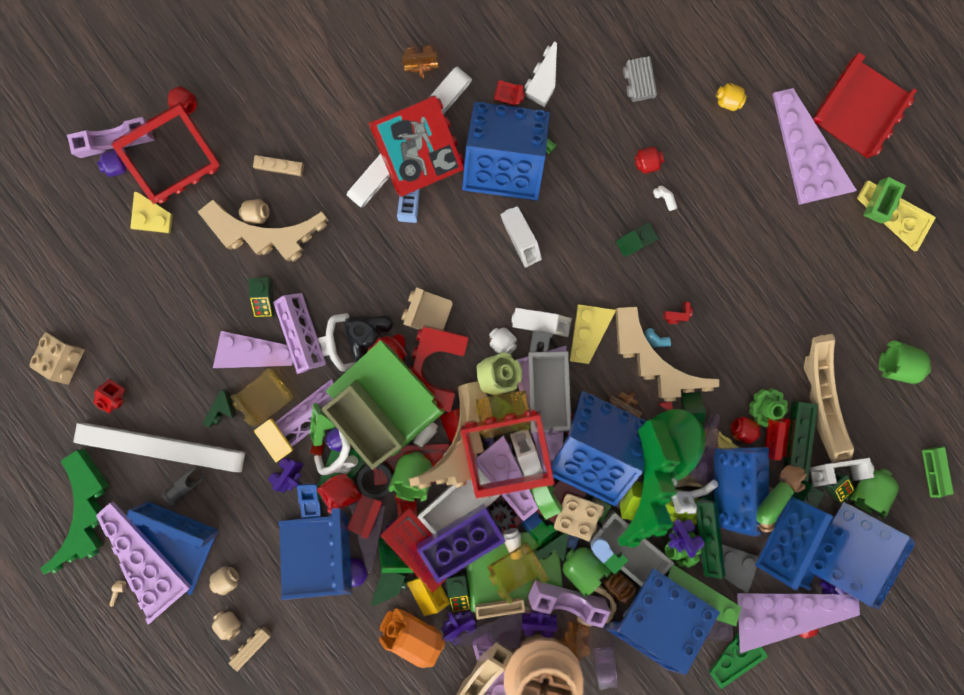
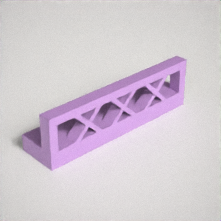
M302 293L284 295L273 303L297 374L326 365ZM292 299H297L299 309L294 306ZM299 317L304 319L305 326L300 324ZM305 335L310 337L311 345L306 342ZM312 353L316 355L318 360L317 363H313L311 358Z
M332 379L275 422L285 437L290 433H295V437L288 441L291 446H294L310 433V425L306 428H301V424L304 422L311 423L313 403H317L323 408L332 400L331 396L326 392L334 383Z

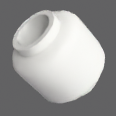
M495 328L489 334L491 337L489 339V346L497 354H511L516 349L517 338L507 328Z

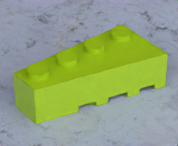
M635 481L619 501L622 519L633 520L640 504L644 481L643 483ZM672 498L666 504L673 524L678 519L681 522L690 519L693 525L697 524V512L694 514L687 512L676 513ZM694 498V503L698 501L699 498Z

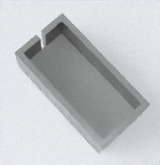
M568 351L530 352V409L541 412L545 433H549V429H552V433L569 432L571 428ZM536 420L531 421V433H538Z
M612 509L601 522L603 526H597L595 534H592L589 541L591 543L596 537H602L616 555L622 552L629 561L621 570L640 586L644 584L651 569H655L665 575L674 564L671 559L646 538L640 542L639 546L634 548L620 546L618 538L627 530L630 524Z

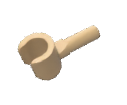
M118 580L113 584V595L109 606H114L118 592L123 593L125 591L126 581Z

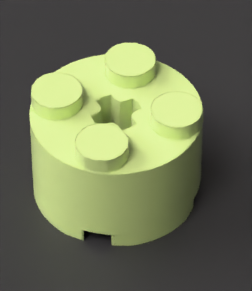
M500 353L485 358L481 363H478L477 378L481 391L491 395H499L515 390L522 379V369L519 362L510 357L512 355L508 353Z

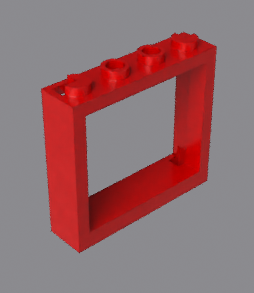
M181 101L116 138L111 144L152 204L165 202L169 199L168 196L170 194L182 192L185 190L186 185L189 183L196 184L202 180L201 176L207 173L209 175L215 173L220 166L219 159ZM180 115L210 160V163L155 194L123 147Z
M529 409L524 411V414L508 413L503 418L488 417L482 422L472 420L462 425L461 434L476 499L554 485V475L540 411ZM536 420L546 473L481 484L470 432Z

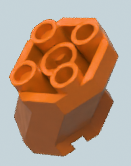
M396 608L394 612H387L380 625L383 637L379 636V642L383 648L397 654L417 667H433L445 646L442 634L435 626L423 622L402 609Z

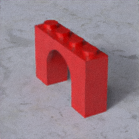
M424 325L423 329H419L416 340H419V346L414 348L412 359H415L414 367L410 366L409 369L435 396L433 400L437 401L436 405L438 408L451 412L456 391L437 387L429 383L423 374V363L428 355L438 351L464 356L469 336Z

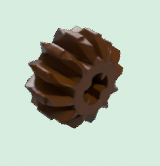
M620 572L610 574L604 581L605 588L620 603L627 604L629 601L631 602L637 594L633 584Z

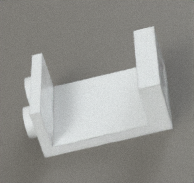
M870 458L811 467L810 473L813 487L837 483L834 468L850 466L853 481L874 478V466Z

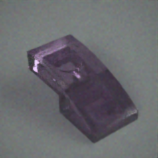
M613 647L594 649L599 690L617 688Z

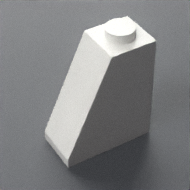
M518 206L507 209L504 213L500 214L524 267L526 268L542 260L538 243Z
M516 308L512 315V327L568 337L572 318Z
M529 429L510 434L524 476L543 473Z

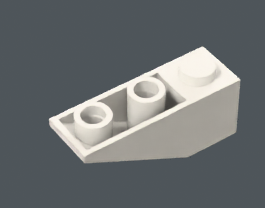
M555 41L551 47L547 46L543 54L545 59L542 63L538 62L533 71L535 73L532 80L529 79L524 87L526 90L525 97L544 108L555 89L557 43Z

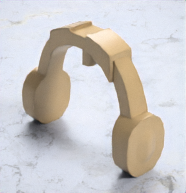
M599 585L594 591L606 596L610 601V614L605 622L609 623L616 612V603L607 592V589ZM577 617L578 622L586 626H592L590 624H586L580 617Z

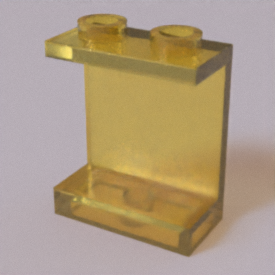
M272 368L266 369L255 381L238 394L231 396L234 400L232 401L234 407L244 413L245 421L248 425H253V427L262 424L294 399Z
M525 390L476 399L475 410L479 416V422L484 421L488 417L503 418L508 413L524 414V411L529 410ZM531 421L480 430L482 438H493L494 435L516 430L531 429Z
M527 542L487 567L491 573L488 575L493 586L496 584L499 586L496 589L502 600L506 598L509 604L513 603L509 594L537 576L542 583L549 580Z

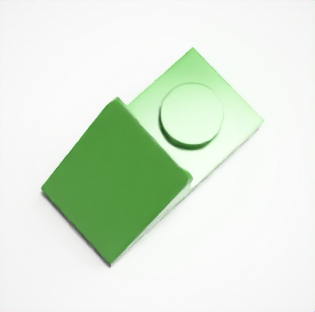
M317 403L312 405L309 433L314 446L322 445L325 429L336 427Z

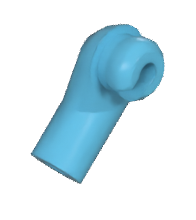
M652 328L645 330V337L652 347L671 346L670 337L660 338Z

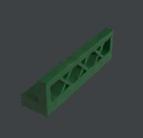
M792 401L789 417L791 422L783 469L788 465L800 467L807 474L802 481H808L818 404Z
M705 495L695 502L697 505L699 536L704 541V547L701 548L704 576L723 579L726 573L717 501H712V495Z

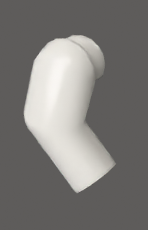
M658 186V188L653 190L655 198L663 197L669 211L678 208L673 193L667 188Z

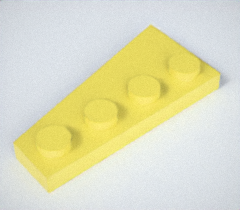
M871 181L865 182L857 197L864 206H868L877 185ZM900 198L899 205L890 221L884 222V224L915 252L918 251L936 217Z

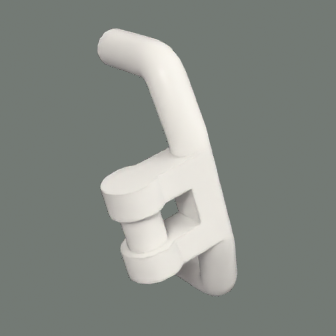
M348 313L331 316L328 320L326 336L318 338L323 356L330 355L331 360L340 371H348L356 363L343 364L337 355L333 335L335 323L343 322L349 318Z
M340 431L339 434L343 447L340 456L329 467H324L322 456H314L317 471L321 475L332 473L347 474L351 467H355L358 464L356 456H348L350 443Z
M672 478L674 486H676L677 481L676 479ZM712 480L701 489L677 491V494L672 497L675 512L696 513L697 505L693 499L710 493L718 487L717 481Z

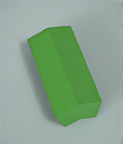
M936 446L922 450L930 497H944L954 494L945 447Z

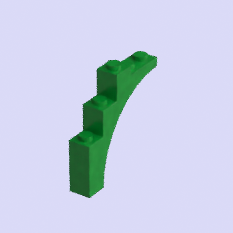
M649 419L638 429L644 454L645 476L643 492L632 522L627 530L618 538L620 546L637 547L643 539L651 535L662 536L673 526L666 504L677 494V491L669 473L675 469L681 460L665 421Z
M84 448L76 450L61 460L73 490V519L69 533L61 548L50 561L40 568L44 575L49 572L53 574L64 568L62 564L66 561L71 563L78 557L83 559L87 556L90 559L98 554V549L103 546L93 528L100 525L96 515L103 510L96 499L106 493L104 489L109 487V484Z

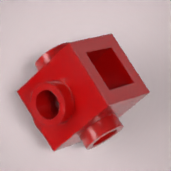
M108 379L95 390L93 403L99 409L110 414L114 409H119L123 404L125 389L111 379Z

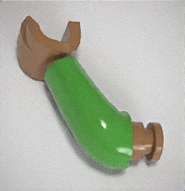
M788 465L782 470L779 478L781 482L757 507L756 520L760 523L761 531H773L775 528L774 523L794 494V491L800 492L805 489V485L801 483L807 475L804 469Z

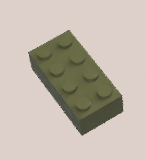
M357 380L321 409L372 470L400 449L406 441V438Z

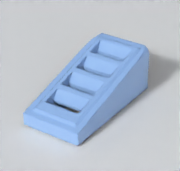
M420 189L402 197L399 196L398 221L417 223ZM404 196L414 197V199H404ZM404 204L414 205V206H413V207H404Z

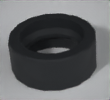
M383 462L374 468L380 469L386 474L387 484L380 491H372L365 484V475L369 470H372L366 464L357 476V486L360 492L371 499L385 497L390 492L389 486L393 476L392 469Z

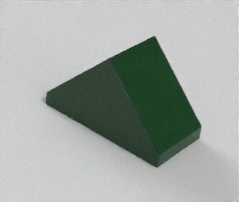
M681 393L682 410L695 416L704 427L706 411L701 393Z

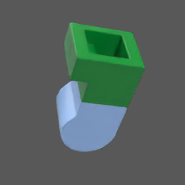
M596 537L591 542L593 553L614 574L629 561L622 552L616 555L604 538Z

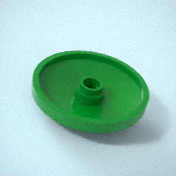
M672 409L658 414L651 420L665 421L681 460L669 474L671 479L674 478L676 481H679L687 476L701 459L705 448V431L701 422L691 413L681 409ZM643 468V472L641 473L643 476H645V470H644V468Z

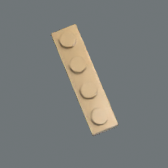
M255 155L253 168L303 176L304 164Z
M520 597L475 604L476 618L484 619L525 612L524 600Z
M265 626L259 627L254 632V637L250 636L246 641L247 644L245 646L242 645L238 649L239 652L237 654L234 653L229 658L231 661L228 664L235 671H238L271 637L272 633Z

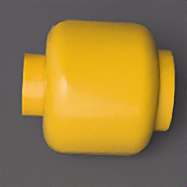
M730 82L725 84L724 87L720 86L716 93L718 105L730 111L741 109L747 97L742 87Z

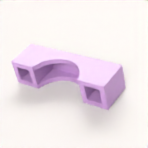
M140 117L124 121L121 126L109 130H86L69 134L67 137L71 154L83 158L114 150L111 145L113 140L146 122L147 119ZM153 131L148 132L123 148L155 141Z
M536 580L528 595L532 610L550 614L552 610L563 609L577 615L586 624L601 628L604 627L610 614L609 607L604 598L592 595L585 597L581 592Z

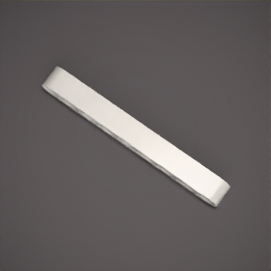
M458 66L450 72L431 95L440 98L443 104V115L472 81V78ZM381 154L347 193V196L361 208L370 201L390 177Z
M80 422L76 424L73 441L83 445L232 472H242L245 452Z

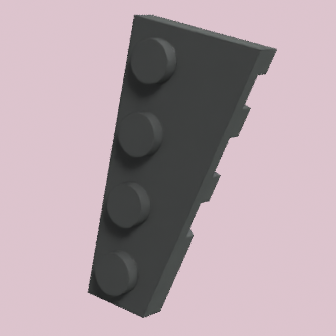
M722 544L726 573L724 578L748 593L757 568L755 565L759 556ZM701 552V554H699L698 556H699V562H700L701 564H703L702 552Z

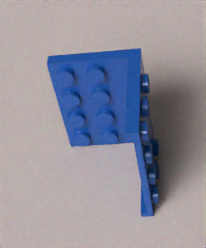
M474 102L466 146L462 190L538 201L546 155L550 112Z
M581 391L578 396L568 438L551 461L554 478L616 506L643 472L644 454L638 429L647 421L592 394Z
M768 447L714 448V480L718 483V487L714 489V501H717L720 528L751 536H760V531H757V525H760V523L756 520V510L769 495Z
M791 497L780 513L774 526L775 528L771 532L755 566L793 589L797 590L800 586L810 591L812 588L810 584L815 574L807 570L834 517Z
M149 501L130 509L126 518L131 519V522L136 524L137 528L191 585V588L186 592L192 595L219 530Z
M843 502L807 570L870 607L880 609L916 542L911 537Z
M340 508L331 509L332 514L329 517L278 521L280 529L281 600L352 594L349 530L347 529L349 519L348 515Z
M651 569L622 622L606 623L604 628L667 670L686 675L720 612L657 570Z

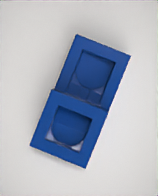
M317 483L297 484L298 502L301 507L302 519L322 516Z

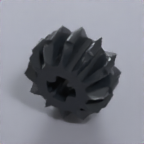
M499 498L498 505L493 501L491 503L493 508L488 506L487 509L502 532V526L510 530L508 523L515 524V520L512 518L517 517V513L512 512L514 509L511 506L508 507L509 503L507 501L503 505L502 499ZM499 511H503V514H506L502 519H498V516H495L499 514Z

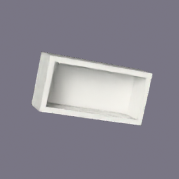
M477 466L481 484L491 483ZM472 480L466 481L467 485L455 488V485L452 484L418 514V518L434 534L483 503L488 507L500 495L476 499Z

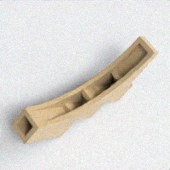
M214 200L198 211L226 248L235 250L243 244L245 239L253 251L261 256L262 254H268L274 245L285 260L289 262L301 257V252L304 249L300 243L304 244L312 238L311 234L316 230L319 232L327 226L326 222L329 221L325 214L320 212L313 218L295 226L261 228L237 220Z
M637 307L615 309L618 354H623V358L635 357V353H637L638 376H644V380L655 379V375H657L659 398H664V401H676V397H681V389H683V393L694 392V388H702V391H714L713 387H719V379L690 376L662 360L644 336L639 322Z
M833 334L813 338L810 356L805 357L804 370L812 386L810 400L812 404H818V416L815 427L831 462L838 463L851 460L854 447L843 421L834 377L835 338Z
M478 381L458 387L460 417L453 442L444 457L434 467L421 475L409 479L411 487L418 485L419 489L431 486L430 482L436 481V484L445 482L447 485L454 484L456 488L467 485L466 481L471 480L461 428L462 425H465V422L472 420L482 422L485 418L492 417L487 394L481 391ZM488 429L470 432L475 458H477V453L484 452L479 433L488 431Z
M495 643L479 657L472 673L463 680L456 695H483L495 679L506 669L513 653Z

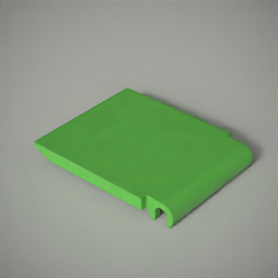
M382 340L326 390L333 399L355 380L359 382L406 438L403 446L391 456H395L444 413V409H439L436 405L437 401L433 400L435 396Z
M527 531L520 532L521 557L512 559L505 543L467 565L466 572L471 612H475V604L520 597L524 600L525 610L532 609L528 595L535 580L563 588L558 554L553 550L550 557L545 560H538L532 550L539 545Z

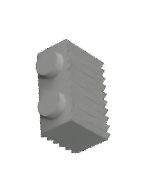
M650 56L628 60L625 67H623L624 78H628L629 86H627L628 97L632 98V102L655 98L657 90Z

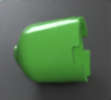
M892 340L887 344L889 348L886 353L882 352L880 355L878 369L883 372L882 377L917 384L923 381L931 371V360L924 350L899 341Z
M419 452L403 455L396 464L389 491L397 492L396 497L414 502L415 498H421V501H425L429 487L419 489L418 485L411 487L409 479L421 475L432 468L431 462Z
M874 470V478L860 480L849 500H854V505L868 513L875 511L879 513L878 517L886 518L899 491V485L891 477L892 473L888 470Z
M580 547L575 551L571 549L565 555L567 560L563 564V573L585 597L590 595L602 583L600 579L603 576H608L611 573V570L588 547Z

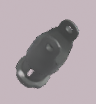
M195 466L174 482V486L167 492L161 494L170 506H174L181 496L187 495L204 479L205 475L203 474L193 482L186 480L195 470Z

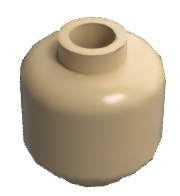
M261 199L247 200L242 203L239 209V216L248 225L262 224L269 217V208Z
M221 567L210 576V589L214 593L226 595L238 586L239 574L233 567Z
M221 611L214 616L213 619L215 621L212 624V629L221 640L227 639L229 641L240 633L241 622L233 612L227 611L224 613Z

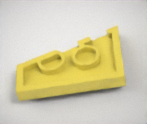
M585 305L577 306L569 361L590 363L616 310Z

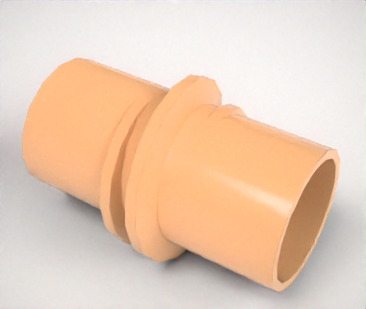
M535 634L520 642L511 655L504 670V689L506 695H583L582 670L577 657L567 646L561 644L553 637L547 638L541 634Z

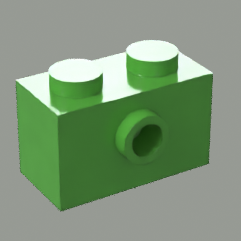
M890 177L880 180L863 216L880 224L890 221L899 205V200L906 185Z

